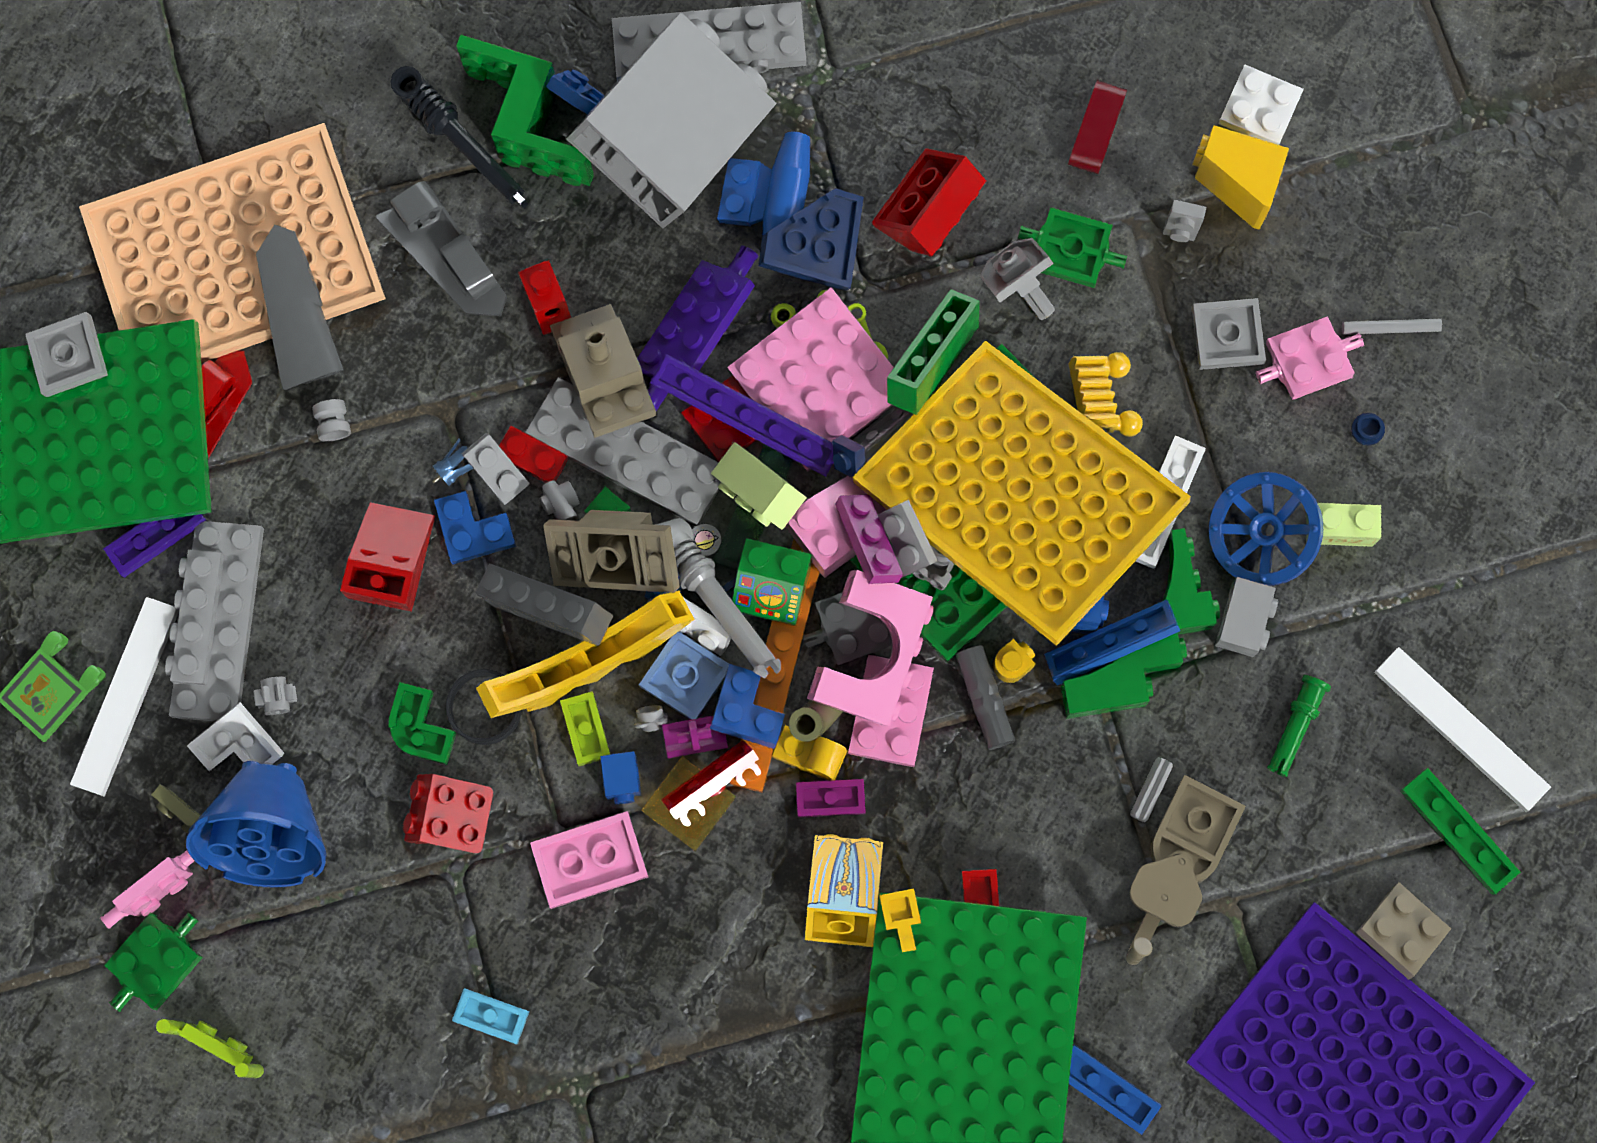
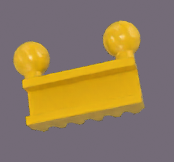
M1114 352L1108 357L1073 356L1068 364L1077 410L1101 429H1107V433H1113L1115 430H1118L1122 435L1128 437L1138 434L1143 425L1141 416L1132 410L1124 411L1120 415L1115 414L1117 403H1113L1115 392L1111 391L1113 382L1108 380V376L1121 378L1127 375L1131 367L1129 358L1121 352Z

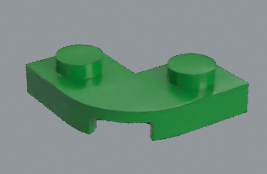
M399 682L389 716V728L394 742L402 751L411 756L447 765L456 732L425 724L434 692Z

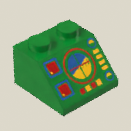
M746 538L737 572L733 603L741 613L796 626L812 565V554Z

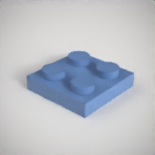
M677 632L669 639L639 686L690 720L698 719L723 683L729 663L683 633Z

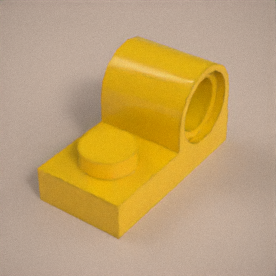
M785 725L772 758L827 781H834L837 778L847 750L844 746L823 737H818L808 742L800 741L791 734L789 726Z

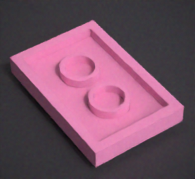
M868 655L863 679L877 675L885 668L890 659ZM910 663L909 669L912 670V676L907 688H902L898 699L901 702V709L895 721L891 720L890 726L880 725L856 716L848 754L914 767L934 668Z
M628 811L530 843L551 909L648 878Z

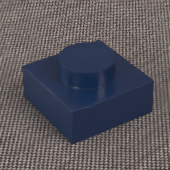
M841 435L832 440L834 469L852 478L866 464L865 447Z

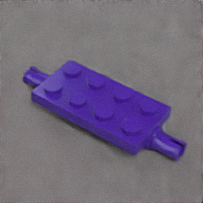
M741 245L728 268H721L704 260L700 262L638 356L637 360L642 369V374L650 377V380H652L665 354L700 371L755 287L753 282L745 276L759 257L756 252ZM651 384L647 391L657 412L668 392Z

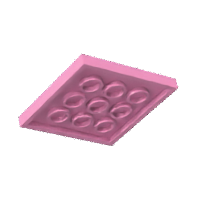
M832 287L728 366V369L752 400L830 442L841 435L851 439L893 406L887 403V377L894 367ZM803 465V467H804V468L807 470V472H808V471L810 470V468H808L807 466Z

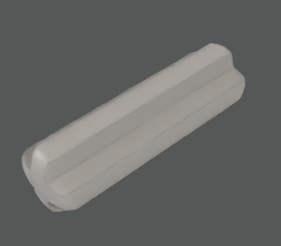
M1158 757L1153 763L1130 812V815L1138 821L1146 822L1173 767V764L1168 760Z

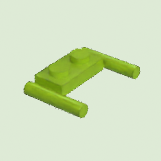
M161 1019L156 1024V1029L159 1033L179 1035L235 1066V1074L238 1077L259 1078L264 1073L262 1065L250 1064L253 1056L245 1052L247 1049L245 1044L231 1037L228 1038L227 1042L215 1036L218 1031L216 1028L203 1021H199L196 1025L183 1021Z

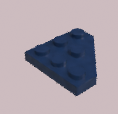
M836 188L826 193L762 236L758 266L839 290H849L852 284L864 197Z

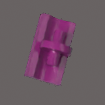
M713 716L662 725L668 759L728 748L726 734L710 729Z

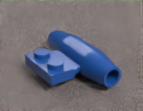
M800 132L785 133L772 170L760 161L730 158L724 180L717 217L720 223L751 226L763 221L764 235L804 209L810 178V137Z

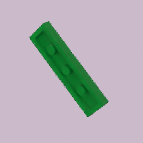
M1429 768L1424 769L1400 790L1492 895L1497 894L1521 873Z

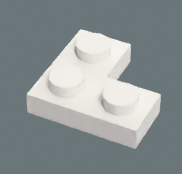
M241 702L187 745L208 771L212 770L233 752L243 762L255 761L260 764L272 765L284 755L280 747Z

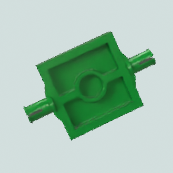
M1051 207L1047 221L1040 231L1021 225L1018 239L1022 240L1033 238L1054 263L1041 273L1092 288L1095 287L1098 274L1105 263L1124 269L1128 256L1109 251V236L1112 224Z
M150 912L104 965L118 978L123 987L109 1002L110 1005L121 1012L129 1000L135 996L143 1000L151 1009L157 1011L203 958L191 947L188 939L185 937L199 920L187 912L178 925L172 927L166 925L159 917Z

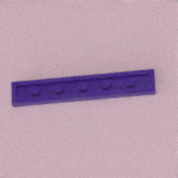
M665 354L650 382L651 384L823 476H827L833 465L832 442Z

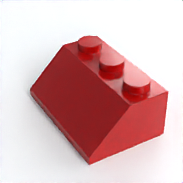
M925 148L871 223L910 251L933 256L942 246L943 240L951 229L960 221L964 211L978 196L986 180L966 156Z

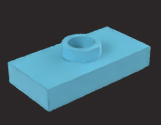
M464 988L452 1021L518 1044L530 1011Z

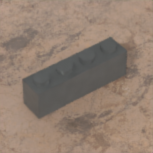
M490 563L475 592L479 597L498 609L597 646L600 645L613 618V615L594 601Z

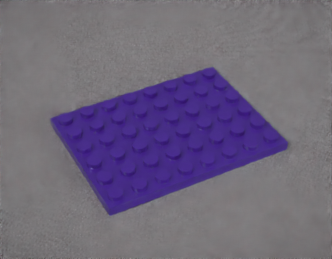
M1315 902L1308 907L1185 1062L1281 1143H1489L1535 1084L1525 1073L1411 980H1408L1395 967Z

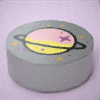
M700 524L692 529L693 543L697 545L702 555L706 558L715 556L722 544L719 531L709 524Z

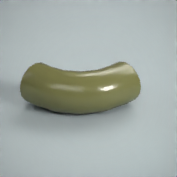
M809 700L807 704L791 715L789 720L790 732L800 741L808 742L815 740L838 719L843 711Z

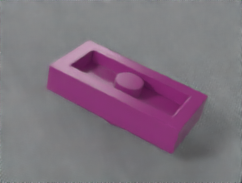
M864 779L796 782L798 818L862 815L866 813Z

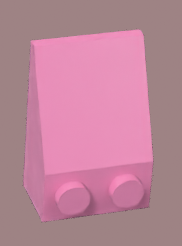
M849 476L805 501L785 526L805 553L812 554V563L824 578L856 555L835 503L841 495L868 494L854 484L853 478ZM870 497L877 514L887 510Z

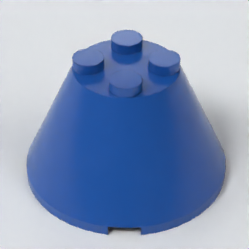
M255 761L244 762L242 769L238 771L189 829L186 838V848L193 860L204 869H208V866L211 865L223 871L222 878L252 886L287 887L302 884L304 877L311 874L317 877L325 867L326 850L304 782L296 774V767L287 763H281L276 766L260 764Z

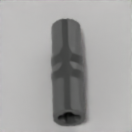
M983 646L972 647L957 653L956 657L967 687L968 696L972 702L973 710L980 724L988 750H994L1015 742L1004 709L1003 700L999 694L998 686L992 675Z

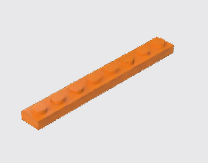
M793 539L791 549L804 552L795 539ZM813 563L796 626L772 620L766 646L774 655L775 660L779 658L781 661V670L776 674L771 666L766 668L769 674L766 678H760L753 702L754 705L780 713L784 712L820 573ZM744 740L759 758L755 763L760 768L761 774L757 776L752 769H745L742 773V778L745 780L746 785L741 786L734 777L730 785L763 793L774 749Z

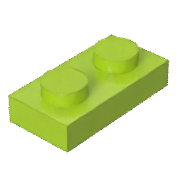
M593 691L560 700L578 766L600 761V756L611 755Z

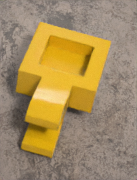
M914 888L880 895L886 929L897 928L902 952L916 950L911 925L919 924L921 920Z

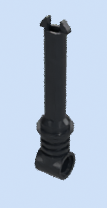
M403 66L395 70L390 81L391 88L399 99L422 120L425 131L429 134L445 135L511 204L518 202L525 209L529 205L522 197L525 191L458 123L456 104L443 99L414 67ZM416 81L414 89L408 92L404 91L407 83Z

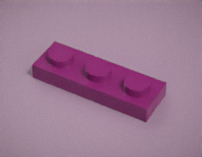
M870 495L839 496L835 505L868 584L898 583L903 573Z

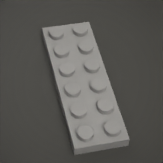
M559 377L526 431V434L568 455V458L694 526L700 525L720 490L718 485L721 482L711 474L718 464L717 461L641 421L594 438L574 386Z

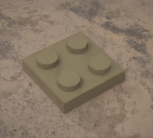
M1398 882L1390 889L1356 933L1409 980L1416 975L1451 928Z

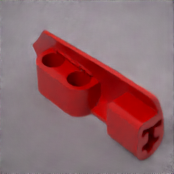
M235 351L218 357L215 362L208 360L202 365L208 459L253 383L244 351Z

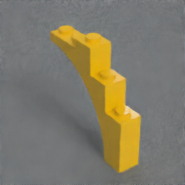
M680 591L658 595L637 611L607 628L599 646L583 641L534 665L505 676L484 681L476 687V690L491 718L527 709L530 712L548 707L575 687L597 682L621 663L643 658L695 619Z

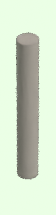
M1441 319L1342 322L1343 335L1358 333L1441 332L1442 330Z

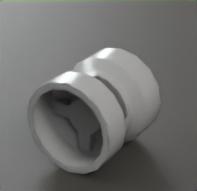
M326 400L312 407L314 418L319 422L317 428L319 440L335 441L346 438L351 434L350 425L344 417L347 412L344 400Z

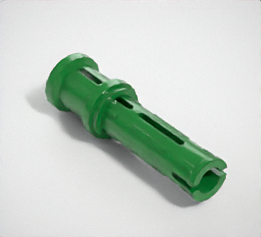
M1303 675L1301 679L1303 686L1297 699L1290 704L1292 715L1271 762L1267 766V769L1273 773L1278 770L1277 774L1283 777L1288 776L1289 769L1311 720L1319 717V705L1325 692H1330L1331 686L1326 682L1309 675Z

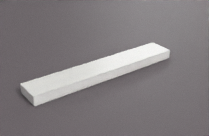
M146 597L70 785L105 797L169 638L171 625L175 623L180 611L176 610L175 606Z
M1399 647L1374 672L1525 812L1530 811L1551 788L1546 781Z

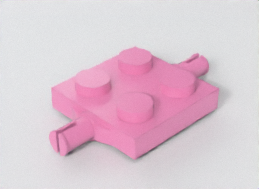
M1327 316L1268 338L1266 345L1272 356L1273 366L1256 371V377L1259 379L1258 382L1260 384L1279 378L1286 386L1292 400L1353 378L1355 372L1347 358V352L1363 347V338L1358 333L1341 340L1335 333Z
M186 850L175 858L167 857L115 898L112 902L116 906L100 917L102 922L108 928H111L124 916H148L150 912H154L161 905L159 901L168 893L173 895L182 890L188 884L186 879L193 874L188 866L194 860Z

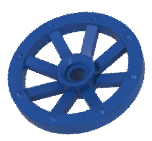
M1272 472L1250 474L1232 483L1215 503L1209 522L1211 547L1222 567L1235 578L1240 577L1267 586L1283 584L1301 575L1316 558L1321 547L1324 530L1320 507L1310 491L1298 481ZM1273 485L1283 487L1293 493L1276 515ZM1261 486L1263 513L1260 514L1241 496L1242 493L1251 488ZM1232 503L1252 520L1250 525L1224 524L1226 514ZM1302 503L1306 510L1309 524L1286 525L1284 522ZM1272 525L1274 531L1270 536H1267L1265 530L1267 526ZM1224 534L1250 535L1252 539L1230 555L1224 541ZM1285 535H1308L1307 543L1300 556L1284 539ZM1263 545L1259 573L1251 572L1239 565L1241 561ZM1274 546H1277L1291 565L1280 571L1270 573Z

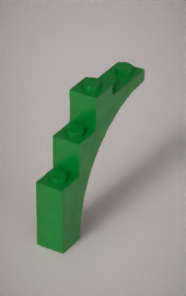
M1185 528L1171 530L1167 539L1169 571L1167 588L1163 597V601L1167 599L1171 605L1180 631L1127 654L1091 674L1063 681L1060 687L1066 719L1146 707L1150 702L1149 697H1153V685L1151 678L1145 677V673L1179 668L1183 663V658L1187 657V649L1184 638H1179L1178 635L1211 630L1217 624L1216 619H1220V608L1217 599L1212 600L1211 591L1197 593V589L1201 588V580L1198 569H1193L1191 557L1195 555L1192 538L1186 536Z

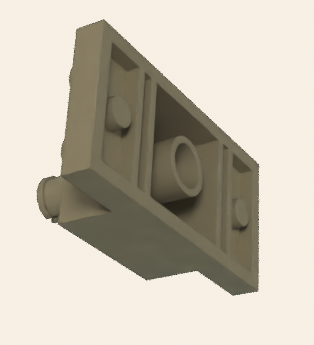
M611 304L550 325L552 335L594 438L656 416L655 407L644 384L642 369L620 317H616Z
M590 510L579 521L549 519L543 525L554 586L675 593L680 587L671 526L653 525L651 513Z

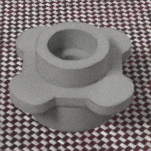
M660 705L645 706L636 710L635 728H642L645 732L659 730L663 724L668 722V715L663 713V707Z

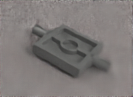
M842 593L815 602L821 618V629L803 635L804 641L817 637V639L805 643L807 648L826 642L832 648L837 665L892 646L891 634L883 621L870 613L839 603Z

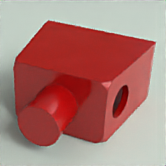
M549 260L518 272L543 335L551 333L550 325L571 318L566 300ZM551 309H559L556 313L552 315H545V313Z

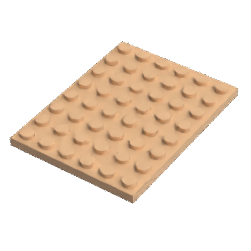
M325 123L79 206L119 331L194 319L199 323L201 363L272 339L256 253L274 225L296 232L323 303L321 308L326 320L386 299Z

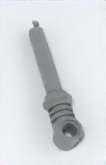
M681 518L655 524L671 526L680 587L697 592L753 666L755 674L766 678L769 674L766 668L771 666L776 674L779 673L781 661L779 658L775 660L774 655L714 578L715 562L711 558H706L702 555L697 545L693 543V533L690 525Z

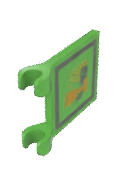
M56 631L48 634L39 650L0 692V703L43 742L50 738L88 693L106 678L105 671L100 667L92 665L85 670L78 681L61 666L53 656L67 645L68 638Z

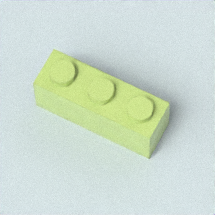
M736 442L732 444L711 472L721 482L718 488L731 498L738 495L734 501L748 512L755 509L751 515L766 527L772 522L783 530L807 498Z

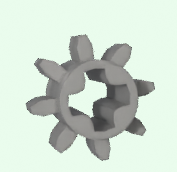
M286 677L263 679L260 681L261 689L253 690L255 706L264 708L265 715L287 713L290 711L289 703L297 702L296 688L293 684L286 683Z

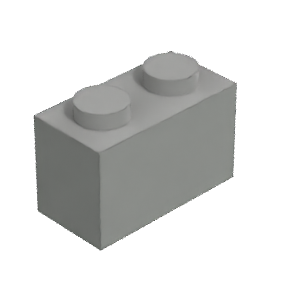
M1236 577L1231 584L1215 646L1254 657L1260 649L1265 650L1270 636V631L1265 630L1268 617L1273 619L1278 606V599L1274 598L1276 588Z

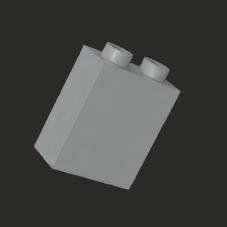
M682 12L653 40L566 138L662 228L686 211L777 104L765 93L767 91V84L755 69L745 64L736 65L718 48L720 46L719 37L708 24L699 19L689 20Z

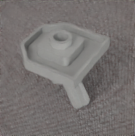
M1033 238L1013 241L987 261L980 278L999 302H1002L1016 291L1020 297L1025 299L1038 319H1046L1055 311V307L1040 288V283L1036 278L1037 275L1054 263Z

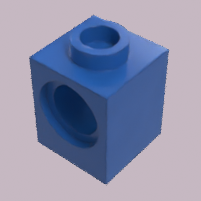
M634 751L600 756L605 796L608 800H614L616 805L635 802V796H642L637 756Z

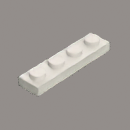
M1175 435L1159 473L1187 493L1206 448ZM1176 518L1139 556L1136 562L1153 569L1156 567Z

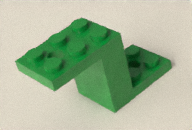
M460 35L456 47L465 72L476 80L490 79L496 81L501 87L508 89L491 134L499 159L511 167L518 168L522 165L532 168L533 172L544 177H549L550 174L561 177L564 182L573 186H580V184L590 186L594 176L591 162L575 147L541 137L556 94L546 87L551 77L555 75L553 63Z

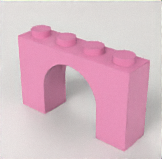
M859 570L850 571L839 603L870 613L883 621L892 638L890 660L881 672L867 679H857L826 667H817L807 699L880 725L890 726L891 720L895 721L901 709V702L898 701L902 688H907L912 676V670L909 669L912 657H917L922 646L923 638L920 637L923 625H927L932 617L933 606L930 604L933 597L895 583L868 584L864 572Z

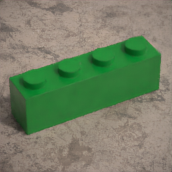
M950 289L888 375L887 403L915 415L919 413L979 328V300Z

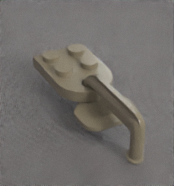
M1186 775L1182 777L1152 839L1151 858L1153 862L1143 865L1138 870L1130 887L1131 901L1137 908L1146 912L1125 956L1127 963L1130 965L1138 964L1144 957L1151 954L1153 947L1150 941L1160 920L1175 927L1185 926L1193 920L1202 902V893L1198 883L1207 879L1217 868L1246 807Z

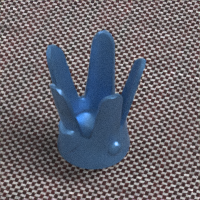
M460 439L456 441L443 460L433 465L439 474L432 481L433 483L442 478L450 486L459 476L473 469L468 463L454 470L464 459L461 453L467 449L466 446H462L451 455L459 444Z

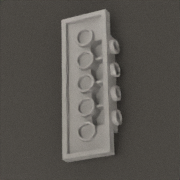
M801 2L682 12L689 20L699 19L708 24L719 37L720 46L718 48L736 65H748L758 73H764L769 69L807 66ZM680 12L612 18L617 81Z
M204 521L195 527L192 550H188L187 558H181L179 564V575L184 578L183 590H177L175 594L174 605L175 609L180 610L178 623H172L170 629V641L175 643L174 655L167 657L165 665L166 675L171 676L170 681L173 682L169 716L172 718L216 722L242 700L264 533L262 526Z

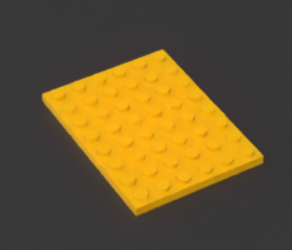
M984 341L926 401L917 415L913 414L852 477L854 484L887 510L909 500L930 545L1056 646L1190 503L1191 498L1190 495L987 341Z

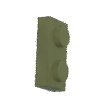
M159 785L151 794L159 801L156 805L157 809L170 819L176 815L184 822L181 828L187 834L191 826L201 816L174 792L163 785Z

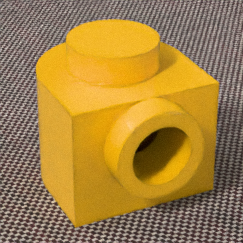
M1012 639L999 650L995 657L993 669L996 676L1007 683L1019 681L1034 668L1036 663L1032 658L1035 657V653L1024 641L1018 644Z

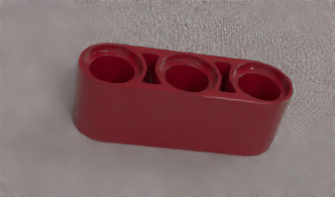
M1099 80L1096 81L1068 165L1099 174L1127 89Z

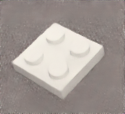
M1244 65L1218 124L1241 134L1279 145L1303 89Z

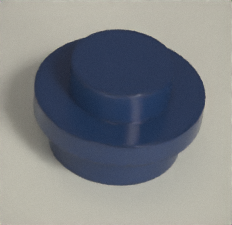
M1363 413L1353 421L1351 433L1358 443L1371 446L1377 444L1383 438L1385 425L1379 416L1373 413Z

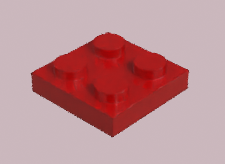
M734 375L722 382L725 386L751 399ZM692 405L681 412L684 420L718 463L734 442L745 449L756 441V439Z

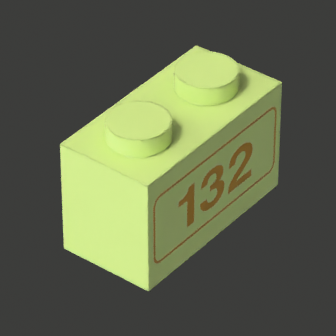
M1318 503L1324 529L1321 545L1373 547L1381 539V505ZM1306 513V524H1309L1308 516Z

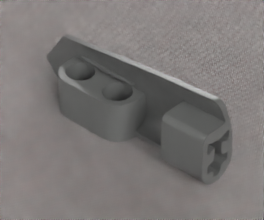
M426 181L418 182L394 197L390 201L394 208L376 215L377 220L466 314L502 315L507 295Z
M274 225L257 251L256 257L282 388L287 390L300 384H308L342 372L343 367L321 308L323 303L296 232Z

